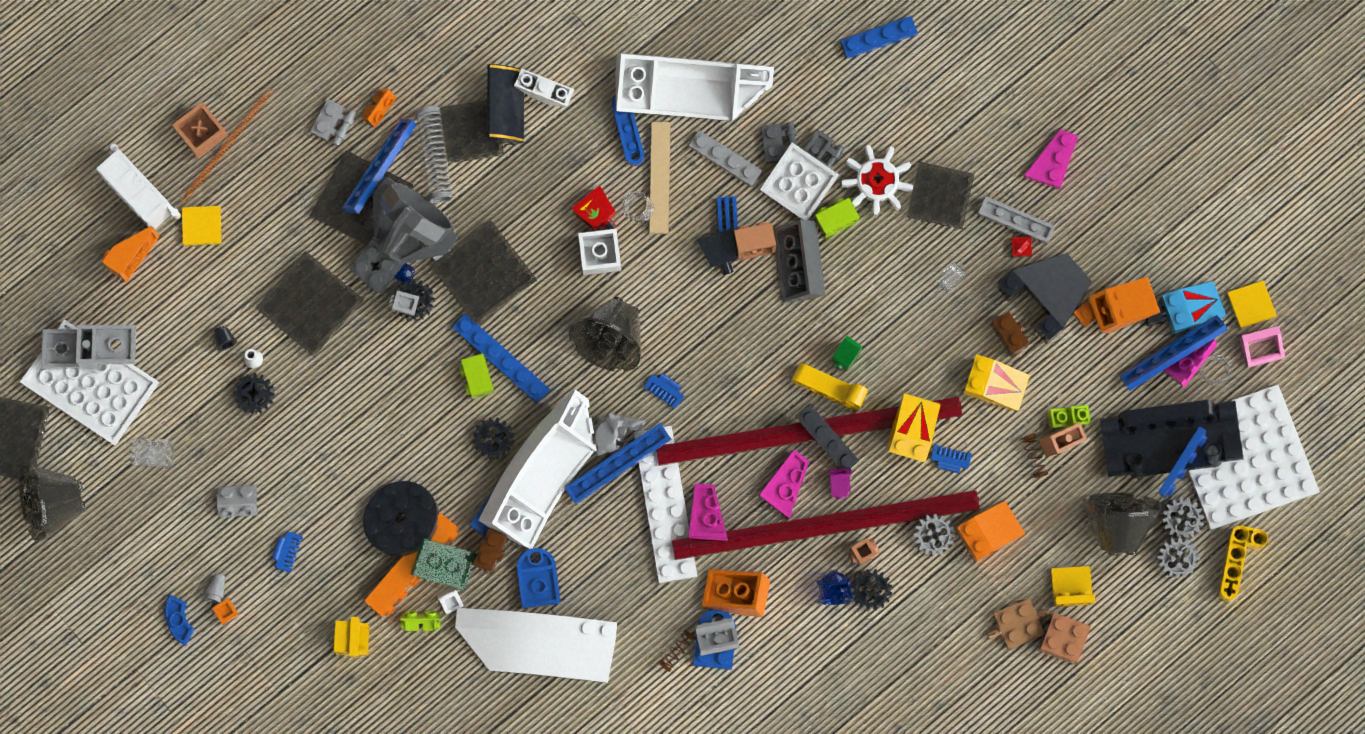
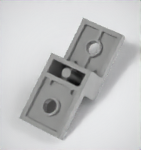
M77 325V329H43L41 364L43 369H100L101 364H135L136 325ZM120 340V348L116 350L112 349V341ZM61 344L67 346V351L63 354L57 352V348Z

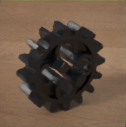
M415 279L412 280V284L405 281V287L398 286L400 291L404 293L409 291L415 296H418L419 291H423L424 295L419 296L418 302L420 305H425L424 309H418L417 306L414 316L401 312L399 315L401 317L406 315V320L413 317L414 322H416L419 316L424 320L423 315L429 316V309H434V305L431 303L435 302V298L430 297L434 292L433 290L428 291L429 285L423 286L422 280L418 284H416Z
M490 417L488 423L482 420L483 426H476L478 433H473V436L477 438L473 440V444H478L476 451L482 450L481 456L483 457L488 454V459L490 460L492 455H495L496 459H499V454L505 457V451L511 452L512 450L509 444L513 445L515 443L510 439L515 436L514 433H509L512 427H505L507 422L504 420L500 423L499 418H496L495 422H493ZM491 426L496 428L494 430L496 437H500L501 434L507 435L504 440L501 438L496 439L497 446H499L497 451L492 450V440H487L486 443L481 442L483 437L487 439L492 438L489 431Z
M867 569L865 575L859 572L860 578L854 577L853 580L856 584H851V588L855 589V591L851 592V596H856L853 602L859 601V608L866 606V611H869L870 607H873V610L877 611V606L884 608L883 602L889 603L890 600L887 596H892V592L888 591V589H891L893 586L887 584L890 580L889 577L883 578L884 572L878 575L877 569L873 573H870V570ZM874 577L877 579L874 590L883 589L885 594L879 595L878 592H874L872 595L873 602L869 603L866 601L869 590L860 591L858 587L864 585L865 588H870V579Z

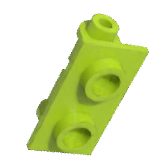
M413 610L406 611L401 615V629H405V631H419V624H423V631H437V629H441V621H437L440 620L441 613H436L433 610L425 611V613H417V611Z

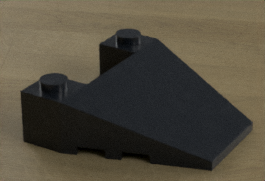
M1068 253L1013 270L998 283L997 288L1008 301L1026 289L1048 314L1035 328V332L1048 344L1062 332L1092 281Z

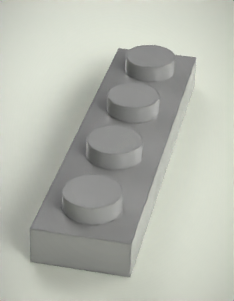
M700 130L689 144V148L751 188L762 174L761 169Z
M987 196L978 212L979 216L1047 245L1056 227Z

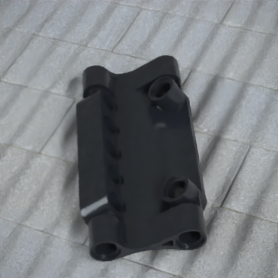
M1201 400L1127 410L1122 412L1119 418L1117 416L1100 418L1108 477L1130 475L1131 477L1139 478L1170 473L1199 426L1206 430L1205 436L1207 440L1202 447L1198 446L1196 449L1197 455L1192 463L1188 462L1185 467L1187 471L1215 468L1220 466L1222 462L1244 460L1235 400L1219 402L1216 405L1211 400Z

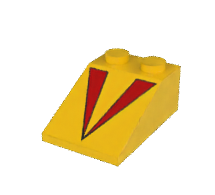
M976 354L963 394L1018 412L1030 375L996 360Z
M903 393L886 449L891 453L926 462L932 444L940 404Z

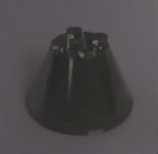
M613 297V299L606 301L575 321L569 330V340H573L576 345L575 350L590 363L609 371H614L615 369H623V372L631 371L638 366L641 360L640 310L624 302L620 297Z
M29 464L22 466L21 471H24L23 476L19 477V493L23 517L25 521H29L31 529H28L32 539L36 542L43 541L80 515L81 512L85 511V503L81 498L83 485L81 481L77 482L73 476Z
M1099 493L1090 495L1088 500H1086L1087 498L1083 499V507L1099 546L1111 556H1118L1119 553L1137 555L1139 548L1161 510V503L1158 500L1143 496V499L1134 498V494Z

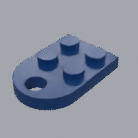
M532 548L525 551L517 564L522 609L561 604L557 569L553 556L541 548ZM533 553H538L541 556V560L538 563H532L530 556Z
M710 610L700 618L698 625L711 623L712 617L716 614L721 615L723 619L733 617L724 611ZM696 635L693 666L732 670L734 649L701 656Z

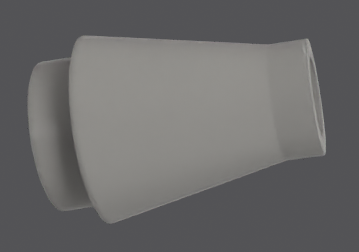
M214 575L205 592L206 601L219 604L223 600L226 579L224 575Z

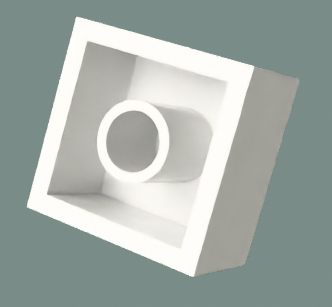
M616 229L578 233L583 275L621 271Z

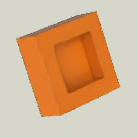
M1089 301L1073 312V315L1084 328L1096 320L1093 307Z
M230 598L212 607L222 625L239 616Z

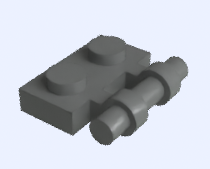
M787 122V130L781 131V124L762 125L766 164L778 163L788 147H783L782 138H788L789 146L791 143L796 144L795 136H797V132L794 129L793 122Z
M817 130L804 151L832 169L831 167L836 160L838 161L841 158L844 147L838 144L833 149L830 146L834 140ZM825 153H828L830 157L824 163L821 159Z

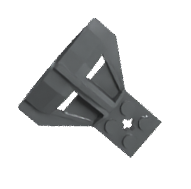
M388 177L384 179L373 194L374 237L350 267V270L377 293H382L405 263L446 255L457 241L458 235L454 232L455 228L446 214L429 202L427 198L402 183H395ZM416 239H418L419 241H421V242L427 244V246L424 247V246H423L420 242H418ZM379 262L378 267L380 269H375L374 264Z

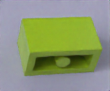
M841 198L833 203L834 206L830 208L823 207L817 211L815 221L825 239L859 222L860 217L850 198L845 200Z
M484 354L462 359V365L459 368L462 377L466 376L468 382L464 384L467 395L471 394L472 399L494 394Z

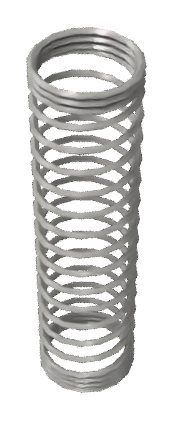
M424 106L416 110L417 121L419 122L418 127L420 128L419 133H421L419 137L422 139L420 144L423 145L421 150L424 151L422 156L425 157L423 162H425L424 168H426L425 174H427L425 178L428 180L426 185L429 186L427 191L430 192L428 199L431 203L447 202L453 198L450 192L451 188L429 190L431 187L449 186L450 182L428 184L430 181H446L450 179L449 176L427 179L428 176H440L449 173L447 170H441L448 167L446 164H441L447 162V159L425 161L426 158L444 157L447 155L446 153L424 155L426 152H441L446 149L445 147H435L445 143L444 141H435L444 138L443 135H436L443 132L441 129H436L442 126V124L436 123L441 121V118H430L440 115V108L438 106ZM419 118H429L423 121H419ZM439 119L437 121L425 122L429 120ZM421 123H435L423 127L420 126ZM421 129H435L424 133L420 131ZM422 135H435L427 138H421ZM424 140H425V141H434V142H430V143H427V144H422V142H423ZM425 146H427V147H435V148H430V149H428V150H424V149H423V147H425ZM427 164H441L429 168L426 167ZM427 170H441L430 174L426 172Z

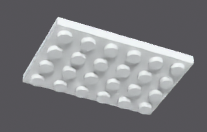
M64 319L58 329H77V327ZM61 344L57 348L59 354L67 351L65 344ZM42 352L20 381L21 384L114 446H116L159 384L157 380L133 364H101L100 369H43L41 367Z

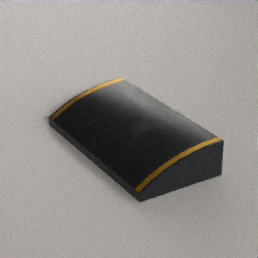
M487 64V138L510 145L524 143V92L514 86L521 71L520 68Z

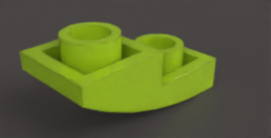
M1088 405L1047 410L1050 429L1065 428L1078 422L1082 426L1091 424Z

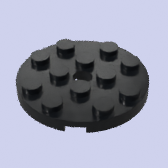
M411 481L390 483L378 490L371 497L363 515L365 535L377 550L386 555L407 556L426 546L434 536L438 527V505L432 494L418 483ZM404 514L405 520L398 523V515Z

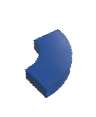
M169 594L165 605V618L168 628L176 640L187 646L195 631V628L189 625L186 619L185 610L187 603Z

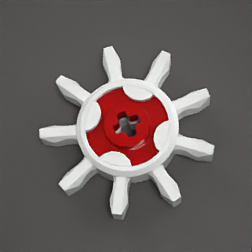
M867 145L865 154L868 161L860 165L851 158H848L846 163L850 168L856 170L858 175L856 179L843 180L841 183L842 187L856 186L860 194L852 201L854 208L860 205L865 198L873 201V217L878 216L880 211L879 202L888 200L895 210L901 209L900 202L894 196L897 189L906 192H912L913 185L899 181V174L911 168L910 162L903 163L898 167H894L889 162L893 156L894 147H889L884 159H875L871 146ZM876 177H879V180H880V183H879V184L876 183V180H875Z

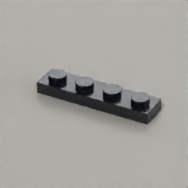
M810 403L795 415L840 468H852L860 461Z

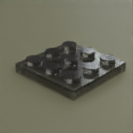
M487 100L440 107L448 163L504 155L503 142L487 138Z
M919 162L907 218L963 229L975 174Z

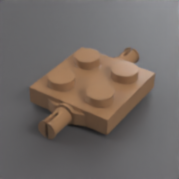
M1027 599L993 613L997 622V629L987 632V636L991 635L988 637L989 640L1000 636L1005 641L1007 649L1013 648L1043 636L1044 632L1040 619L1051 616L1050 612L1046 613L1049 611L1048 608L1037 612L1031 600Z

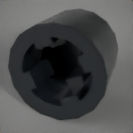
M220 326L214 330L213 338L218 351L227 350L237 343V340L228 328Z

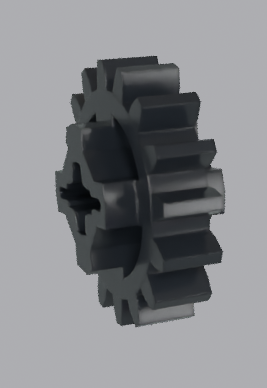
M254 373L251 378L246 374V380L240 378L241 384H235L238 391H233V394L238 397L234 399V402L240 403L237 407L239 409L244 408L245 414L250 410L253 416L256 411L261 415L263 408L268 411L267 405L274 404L271 398L276 395L271 391L275 388L274 386H268L271 381L269 379L264 381V375L258 378L257 374ZM259 383L265 386L266 391L259 388ZM256 390V392L258 393V395H255V398H254V400H253V398H252V396H251L250 394H253L254 391ZM242 398L248 399L250 405L245 404Z

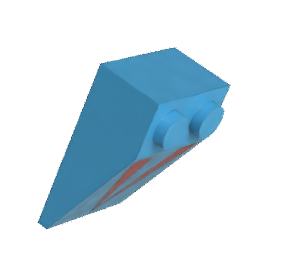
M1213 281L1164 294L1159 299L1161 306L1165 308L1166 320L1172 335L1196 328L1216 315L1220 319L1227 317Z

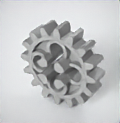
M1180 498L1178 503L1172 500V506L1169 504L1166 506L1168 511L1162 512V515L1166 516V518L1162 519L1161 522L1167 524L1163 529L1170 530L1169 536L1173 533L1176 534V540L1178 535L1182 536L1183 540L1187 535L1192 539L1194 537L1193 532L1198 534L1200 532L1198 527H1203L1204 525L1200 522V520L1204 519V516L1199 515L1202 508L1196 509L1197 502L1192 505L1189 498L1186 502L1183 501V498ZM1187 507L1189 512L1185 515V520L1193 519L1195 520V525L1185 521L1182 524L1183 531H1178L1177 526L1181 523V519H1172L1170 514L1175 513L1176 517H1181L1184 513L1182 508Z
M933 513L932 518L929 515H925V521L919 519L921 524L920 526H914L918 530L912 534L917 536L914 543H920L918 549L922 550L925 548L924 553L928 554L931 551L932 556H935L936 551L940 555L943 554V549L949 551L947 545L954 544L950 539L955 537V534L951 533L955 528L948 526L951 521L948 519L943 521L944 516L940 515L937 518L935 513ZM930 522H933L932 528L935 532H940L942 528L946 529L945 534H936V539L940 541V546L938 547L934 546L936 541L932 537H928L927 541H922L924 535H932V531L928 529Z
M1179 535L1177 540L1170 537L1169 543L1164 540L1165 547H1159L1158 549L1162 553L1157 554V558L1162 559L1158 561L1159 566H1163L1162 571H1168L1169 577L1174 573L1177 579H1179L1180 574L1187 577L1186 572L1188 571L1194 573L1192 567H1198L1195 561L1200 560L1199 555H1195L1199 552L1198 548H1194L1195 543L1193 541L1189 543L1187 537L1182 540ZM1175 548L1176 553L1182 557L1184 562H1188V565L1182 566L1180 560L1175 558L1174 554L1169 552V549ZM1188 548L1189 551L1186 553L1183 552V549ZM1171 561L1174 562V565L1169 566L1168 563Z

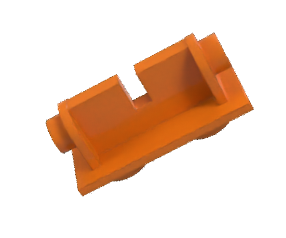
M388 88L379 89L372 100L376 103V106L369 104L362 114V119L365 122H370L376 128L397 97Z

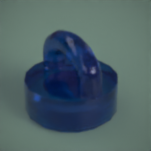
M405 263L395 278L403 283L405 281L410 283L414 278L415 270L411 265Z

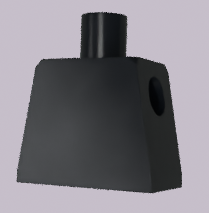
M732 228L697 240L712 268L720 265L723 276L734 272L730 261L737 259Z

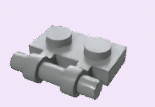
M327 99L310 132L327 142L332 135L335 137L332 143L339 146L341 141L345 140L346 132L349 126H352L356 112L349 110L347 116L343 115L345 107ZM338 121L343 122L340 129L336 130L335 127Z

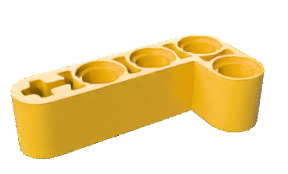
M803 363L798 364L791 379L793 383L855 411H860L868 393V389L859 384L852 383L850 385Z
M1236 526L1230 532L1218 590L1219 598L1222 601H1232L1238 595L1247 548L1261 549L1268 542V535L1265 531L1246 526ZM1235 531L1243 533V540L1235 538ZM1254 535H1259L1262 538V544L1254 542ZM1231 550H1237L1240 553V558H1233ZM1229 568L1236 571L1235 578L1228 576L1227 570ZM1229 583H1233L1230 585V592H1233V594L1227 596V592H1224V590L1229 587Z

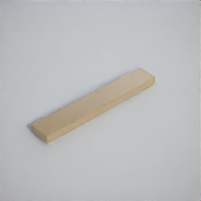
M652 122L650 234H669L671 122Z

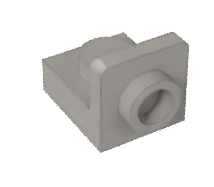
M397 291L395 295H391L389 306H392L391 311L414 316L419 296Z

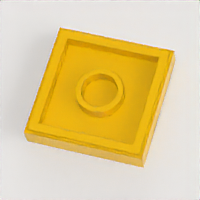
M220 206L182 208L183 246L222 244Z
M1264 281L1227 293L1240 329L1277 316Z

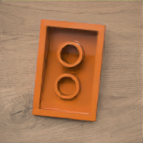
M150 226L113 246L111 250L108 249L102 257V263L108 271L127 283L160 236Z
M1006 501L973 517L956 528L957 534L975 563L1025 534Z
M709 569L702 607L743 616L764 617L770 580L763 572Z

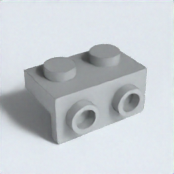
M257 486L218 487L217 508L219 517L258 515Z
M733 618L695 626L701 656L739 648Z

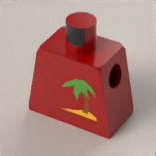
M600 185L572 207V213L593 231H597L601 227L605 230L617 228L616 224L611 220L616 215L615 209Z

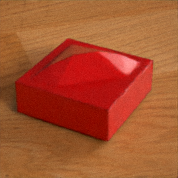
M1031 237L1011 238L1013 258L1032 257Z

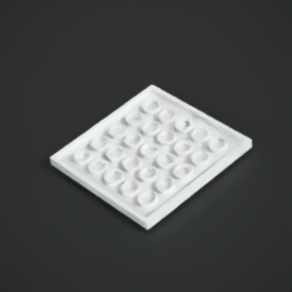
M1279 385L1234 399L1237 408L1244 460L1222 462L1220 466L1215 468L1188 471L1210 531L1320 492Z

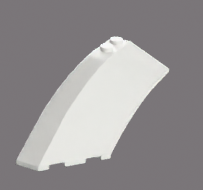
M617 53L615 71L616 111L733 121L745 108L747 109L755 102L761 94L772 87L774 67Z
M572 390L541 421L506 468L479 518L480 522L492 530L506 535L507 538L527 549L533 548L550 513L565 491V487L569 485L594 451L597 452L596 444H593L592 438L594 433L592 418H589L588 414L589 400L576 390Z
M457 608L455 629L463 636L467 644L478 655L489 671L545 675L608 683L616 640V622L526 612Z

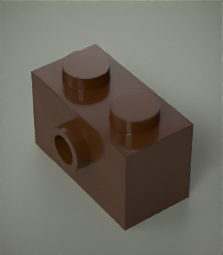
M1009 311L992 321L991 327L1010 357L1028 348L1029 342L1023 334L1025 332L1024 328L1019 322L1016 323Z
M488 529L473 563L474 567L493 574L498 561L501 562L505 554L503 549L508 540L507 536Z

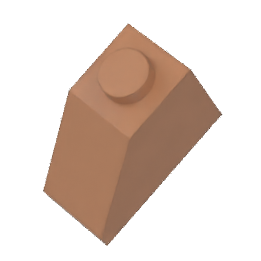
M1078 422L1052 432L1038 440L1045 457L1070 449L1086 441L1087 438L1081 423Z

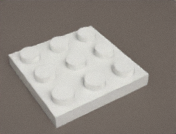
M791 143L760 190L803 220H809L839 174L796 144Z

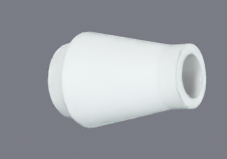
M249 349L245 352L244 362L249 368H257L262 364L263 356L258 350Z

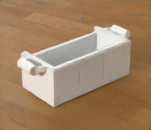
M112 144L110 149L113 154L96 168L102 179L147 227L152 226L156 229L171 215L174 219H179L181 216L179 211L170 205L161 193L120 151L119 147L116 144Z

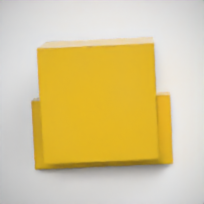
M351 617V621H335V654L347 655L351 658L368 656L370 625L368 623H360L361 619L359 617Z

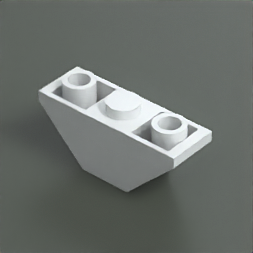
M521 69L514 85L533 99L548 105L561 107L568 106L574 89L524 69Z

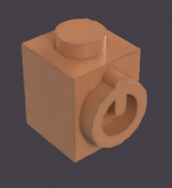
M866 538L850 548L851 553L849 556L854 564L857 563L860 567L876 558L880 551L872 538Z

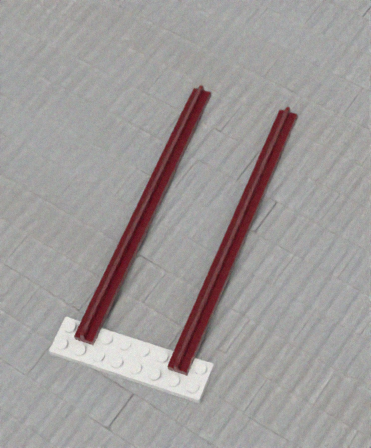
M959 397L933 401L940 404L937 421L962 417V405ZM899 406L825 418L824 420L839 437L889 429L893 426ZM794 423L674 443L672 426H666L664 428L672 440L638 462L659 584L697 578L694 557L917 521L919 519L923 520L925 515H929L932 518L933 513L939 517L940 515L947 516L980 510L979 497L977 496V490L726 531L728 541L689 539V524L678 463L816 440L801 423ZM650 429L634 432V439H637Z

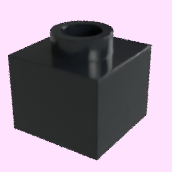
M1160 301L1157 302L1160 313L1146 318L1147 326L1162 324L1166 311L1164 306L1161 307Z

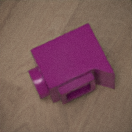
M851 468L829 469L831 496L836 499L847 498L848 492H851Z

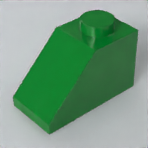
M846 336L832 357L833 365L840 371L844 369L847 372L861 354L862 346L849 336Z

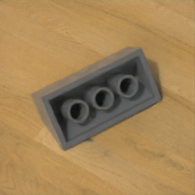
M800 219L774 228L782 303L812 300L825 296L816 221Z

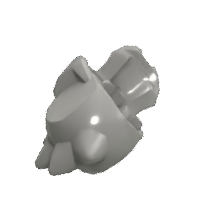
M608 413L606 418L597 416L598 425L593 426L594 436L592 437L593 444H596L597 455L601 456L607 452L618 451L622 443L625 444L624 439L629 431L641 430L645 425V421L643 419L627 418L622 414L619 416Z

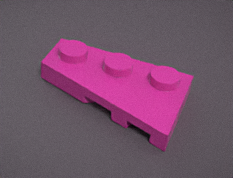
M1060 129L1024 177L1060 189L1078 135Z
M1215 339L1164 369L1163 372L1185 388L1217 346Z
M793 450L758 496L786 518L790 519L809 461L796 450Z
M695 484L689 539L728 541L715 486L712 484Z

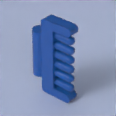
M663 373L659 378L652 375L644 386L646 390L649 389V392L653 391V395H656L658 398L661 396L660 399L664 400L665 403L669 401L668 405H672L674 409L677 408L684 398L683 394L679 392L682 386Z
M935 444L931 461L938 462V469L960 473L961 468H969L972 454L968 452L966 457V452L958 451L957 453L956 449L953 450L952 454L951 448L948 450L947 447H944L943 450V447L940 446L938 450V445Z
M288 531L285 538L278 537L271 558L277 560L275 566L277 569L289 573L292 572V569L289 567H293L292 563L295 560L292 558H296L295 554L298 553L296 549L300 548L296 544H301L299 540L303 539L302 535Z

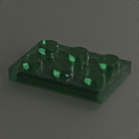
M423 537L410 574L465 590L477 553Z

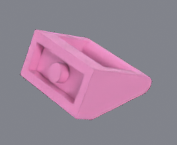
M1279 326L1242 335L1239 339L1248 368L1285 358ZM1275 339L1277 353L1251 359L1249 344Z

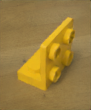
M1089 566L1051 569L1054 607L1083 606L1095 603V594H1092Z

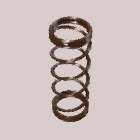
M1035 434L1021 438L1023 443L1032 442L1026 447L1037 442V440L1028 441L1036 437ZM1026 447L1024 448V450H1026V451L1035 450V451H1033L1032 453H1030V454L1027 456L1028 459H1037V460L1033 461V462L1030 464V466H1031L1034 462H1036V461L1040 460L1041 458H1043L1042 456L1029 458V456H1030L1031 454H1033L1034 452L1040 450V448H1036V449H1026ZM1046 465L1031 466L1040 467L1033 472L1035 479L1048 475L1047 470L1034 474Z
M684 630L683 633H681V636L686 643L676 640L677 646L682 651L674 647H670V650L675 657L665 654L666 660L671 665L665 663L662 660L659 661V664L668 672H671L672 669L670 667L674 668V666L668 660L666 655L674 658L677 661H680L679 658L672 651V649H675L685 654L683 649L678 645L677 641L685 644L688 647H691L690 644L685 640L683 635H686L693 642L696 640V638L687 630Z

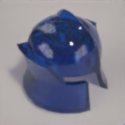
M836 569L830 570L820 580L816 581L819 588V597L816 603L820 605H841L854 602L855 599L850 591L852 579H848L846 575L838 572Z

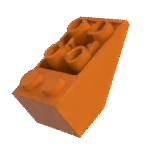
M1148 277L1111 287L1089 296L1100 331L1108 334L1160 313Z

